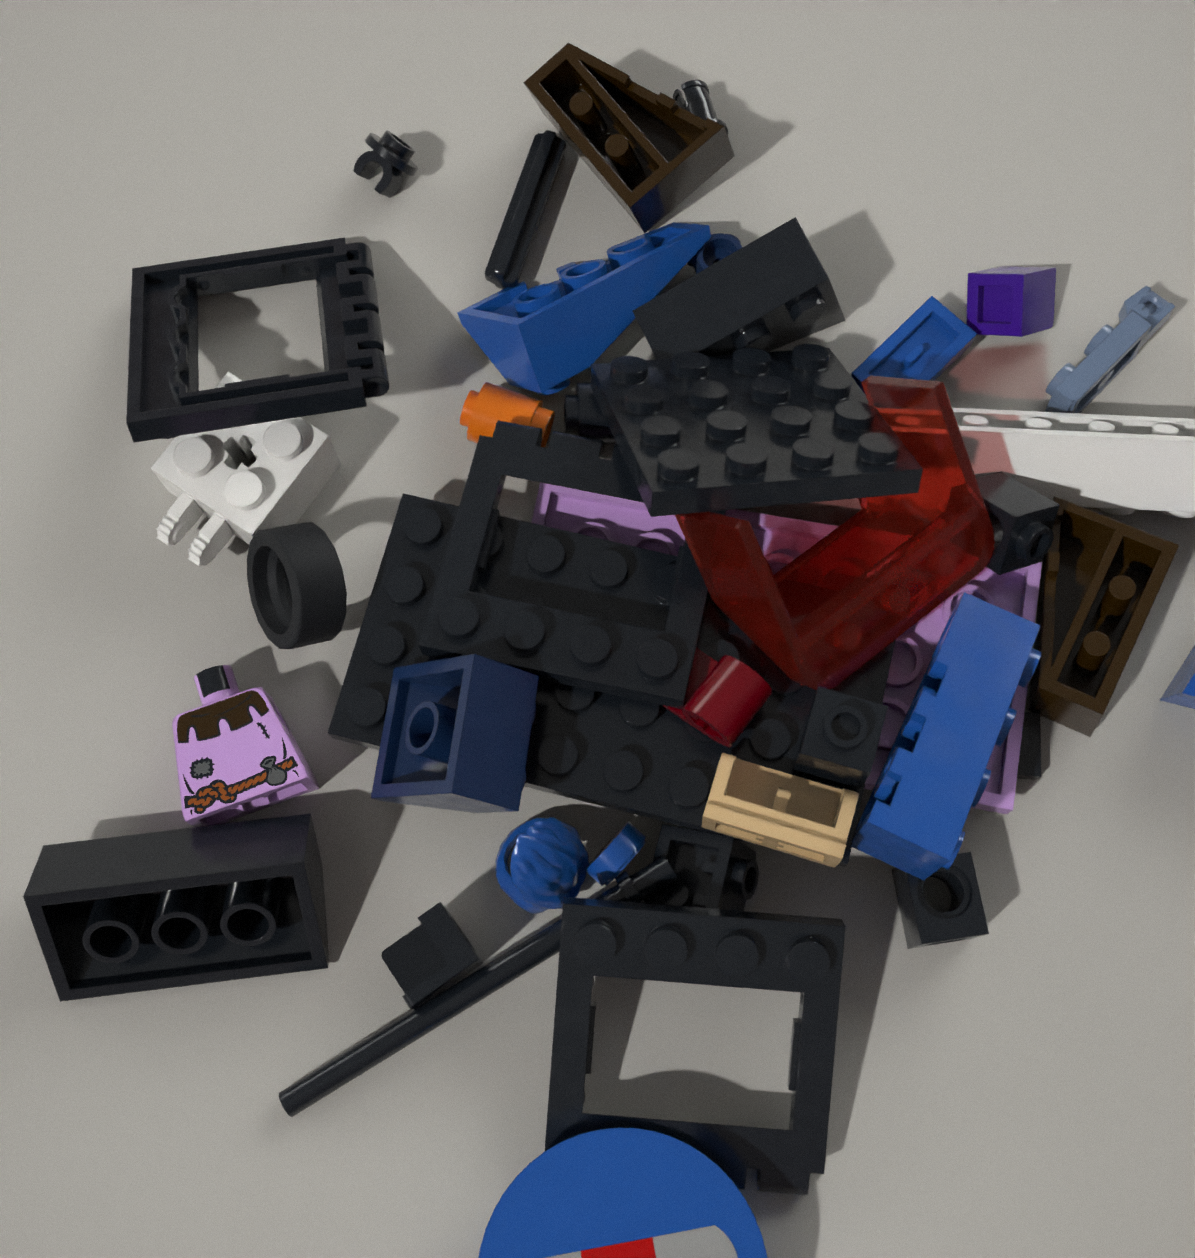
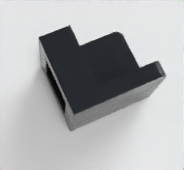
M441 902L419 916L418 919L421 924L386 948L381 955L383 961L404 991L405 995L402 997L410 1009H416L483 964V961L449 910Z

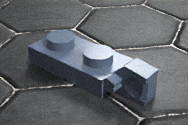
M1148 286L1143 287L1125 300L1118 314L1120 324L1115 329L1108 324L1103 326L1085 348L1084 354L1087 357L1077 367L1070 362L1067 363L1053 377L1045 391L1051 396L1045 412L1081 413L1136 357L1146 341L1169 319L1175 305L1151 291V288Z

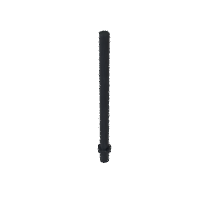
M663 855L629 876L627 871L615 877L618 884L594 899L646 903L644 899L677 880L678 877ZM562 918L279 1092V1099L286 1113L290 1117L297 1115L557 954L560 949Z

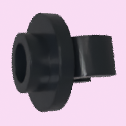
M388 130L385 131L382 137L369 133L365 142L373 151H367L357 159L353 172L369 180L374 175L375 170L382 166L383 176L374 190L390 198L398 192L402 185V172L414 176L418 170V167L410 160L415 151L406 142Z

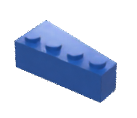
M965 592L963 593L949 616L859 819L851 840L853 848L923 881L941 867L947 870L951 867L964 840L965 832L962 829L970 808H975L989 781L991 770L986 767L994 746L1000 747L1003 744L1014 722L1017 711L1010 708V704L1017 686L1022 688L1027 686L1040 660L1042 652L1032 648L1040 625Z

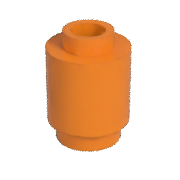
M486 382L480 392L471 390L468 393L462 408L460 425L468 427L467 440L478 443L480 435L493 437L498 420L542 428L543 434L540 447L545 448L552 430L555 411L543 408L542 400Z

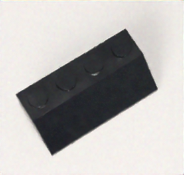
M311 813L43 845L23 896L60 1002L326 969L329 966L323 866Z

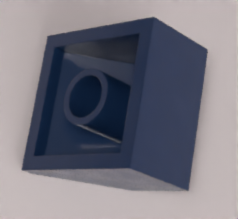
M477 654L395 667L371 798L385 802L470 813L519 811L521 792L526 781L525 766L531 726L536 715L535 700L539 676Z

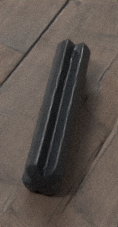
M546 130L544 133H538L534 136L485 269L486 280L495 284L499 289L513 288L519 282L567 148L565 140L557 137L556 132Z

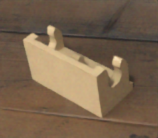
M722 753L703 813L701 827L835 868L843 859L859 793L844 788L843 790Z

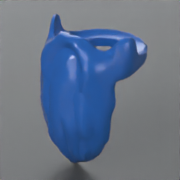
M554 817L535 818L525 821L513 829L501 843L495 860L496 878L500 888L519 907L531 914L542 913L548 909H563L564 897L576 898L586 878L587 872L585 869L589 866V854L581 841L580 834L574 826L557 820ZM514 846V849H513V852H512V855H511V862H510L511 874H510L509 869H508V862H507V861H508V858H509V855H510V851H511L512 847Z

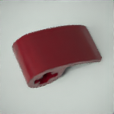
M696 647L684 707L682 709L669 706L664 707L723 746L732 747L773 692L769 684L757 672L740 660L724 655L717 662Z

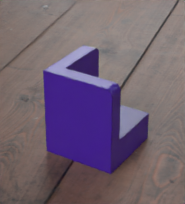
M1002 266L968 273L966 325L975 331L977 335L1023 337L1052 328L1054 324L1056 267Z

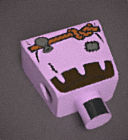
M230 665L214 666L194 676L202 706L178 714L173 718L172 722L181 806L185 822L194 827L223 824L320 789L315 775L279 708L262 687H254L240 692Z

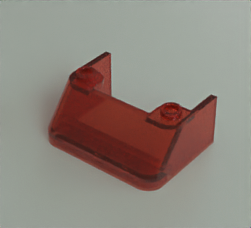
M869 376L861 382L869 405L878 410L923 468L919 493L858 498L862 510L775 574H773L767 559L763 555L749 521L712 512L675 515L714 603L791 680L815 690L819 686L827 689L837 686L978 575L990 561L995 543L994 530L943 382Z

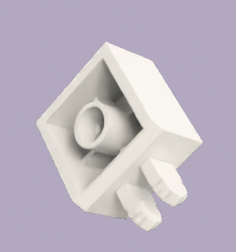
M228 371L215 388L225 387L227 383L243 380ZM297 417L175 437L151 467V470L167 491L178 498L167 511V515L163 516L162 521L159 522V526L156 529L157 539L166 545L175 546L177 542H180L185 537V534L190 531L201 515H205L209 520L190 544L188 559L198 566H207L216 557V554L222 550L233 534L250 545V541L258 530L296 524L341 466L329 435L304 419Z

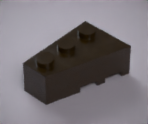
M567 43L523 82L546 118L644 233L650 230L735 156L724 126L709 118L704 120L681 108L676 100L661 92L657 95L633 82L628 74L570 43Z
M1054 496L1053 501L1060 505L1052 529L1054 535L1053 542L1044 556L1041 568L1036 624L1040 625V629L1034 642V649L1042 653L1035 672L1031 677L1029 711L1040 713L1042 717L1091 737L1104 715L1179 545Z

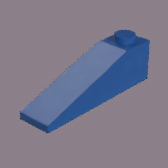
M670 223L610 247L607 250L609 259L607 261L595 259L579 264L575 262L568 263L556 268L559 276L557 281L529 289L523 281L518 283L517 286L513 288L507 287L457 312L463 327L509 385L534 391L538 395L557 393L570 385L569 378L589 368L636 318L633 310L654 299L712 237L709 225Z

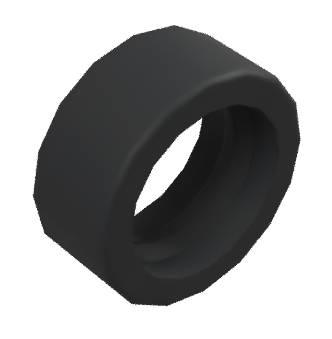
M313 522L258 530L249 545L247 582L251 603L258 623L267 638L279 649H295L333 640L342 631L346 617L347 591L343 569L336 549L325 531Z

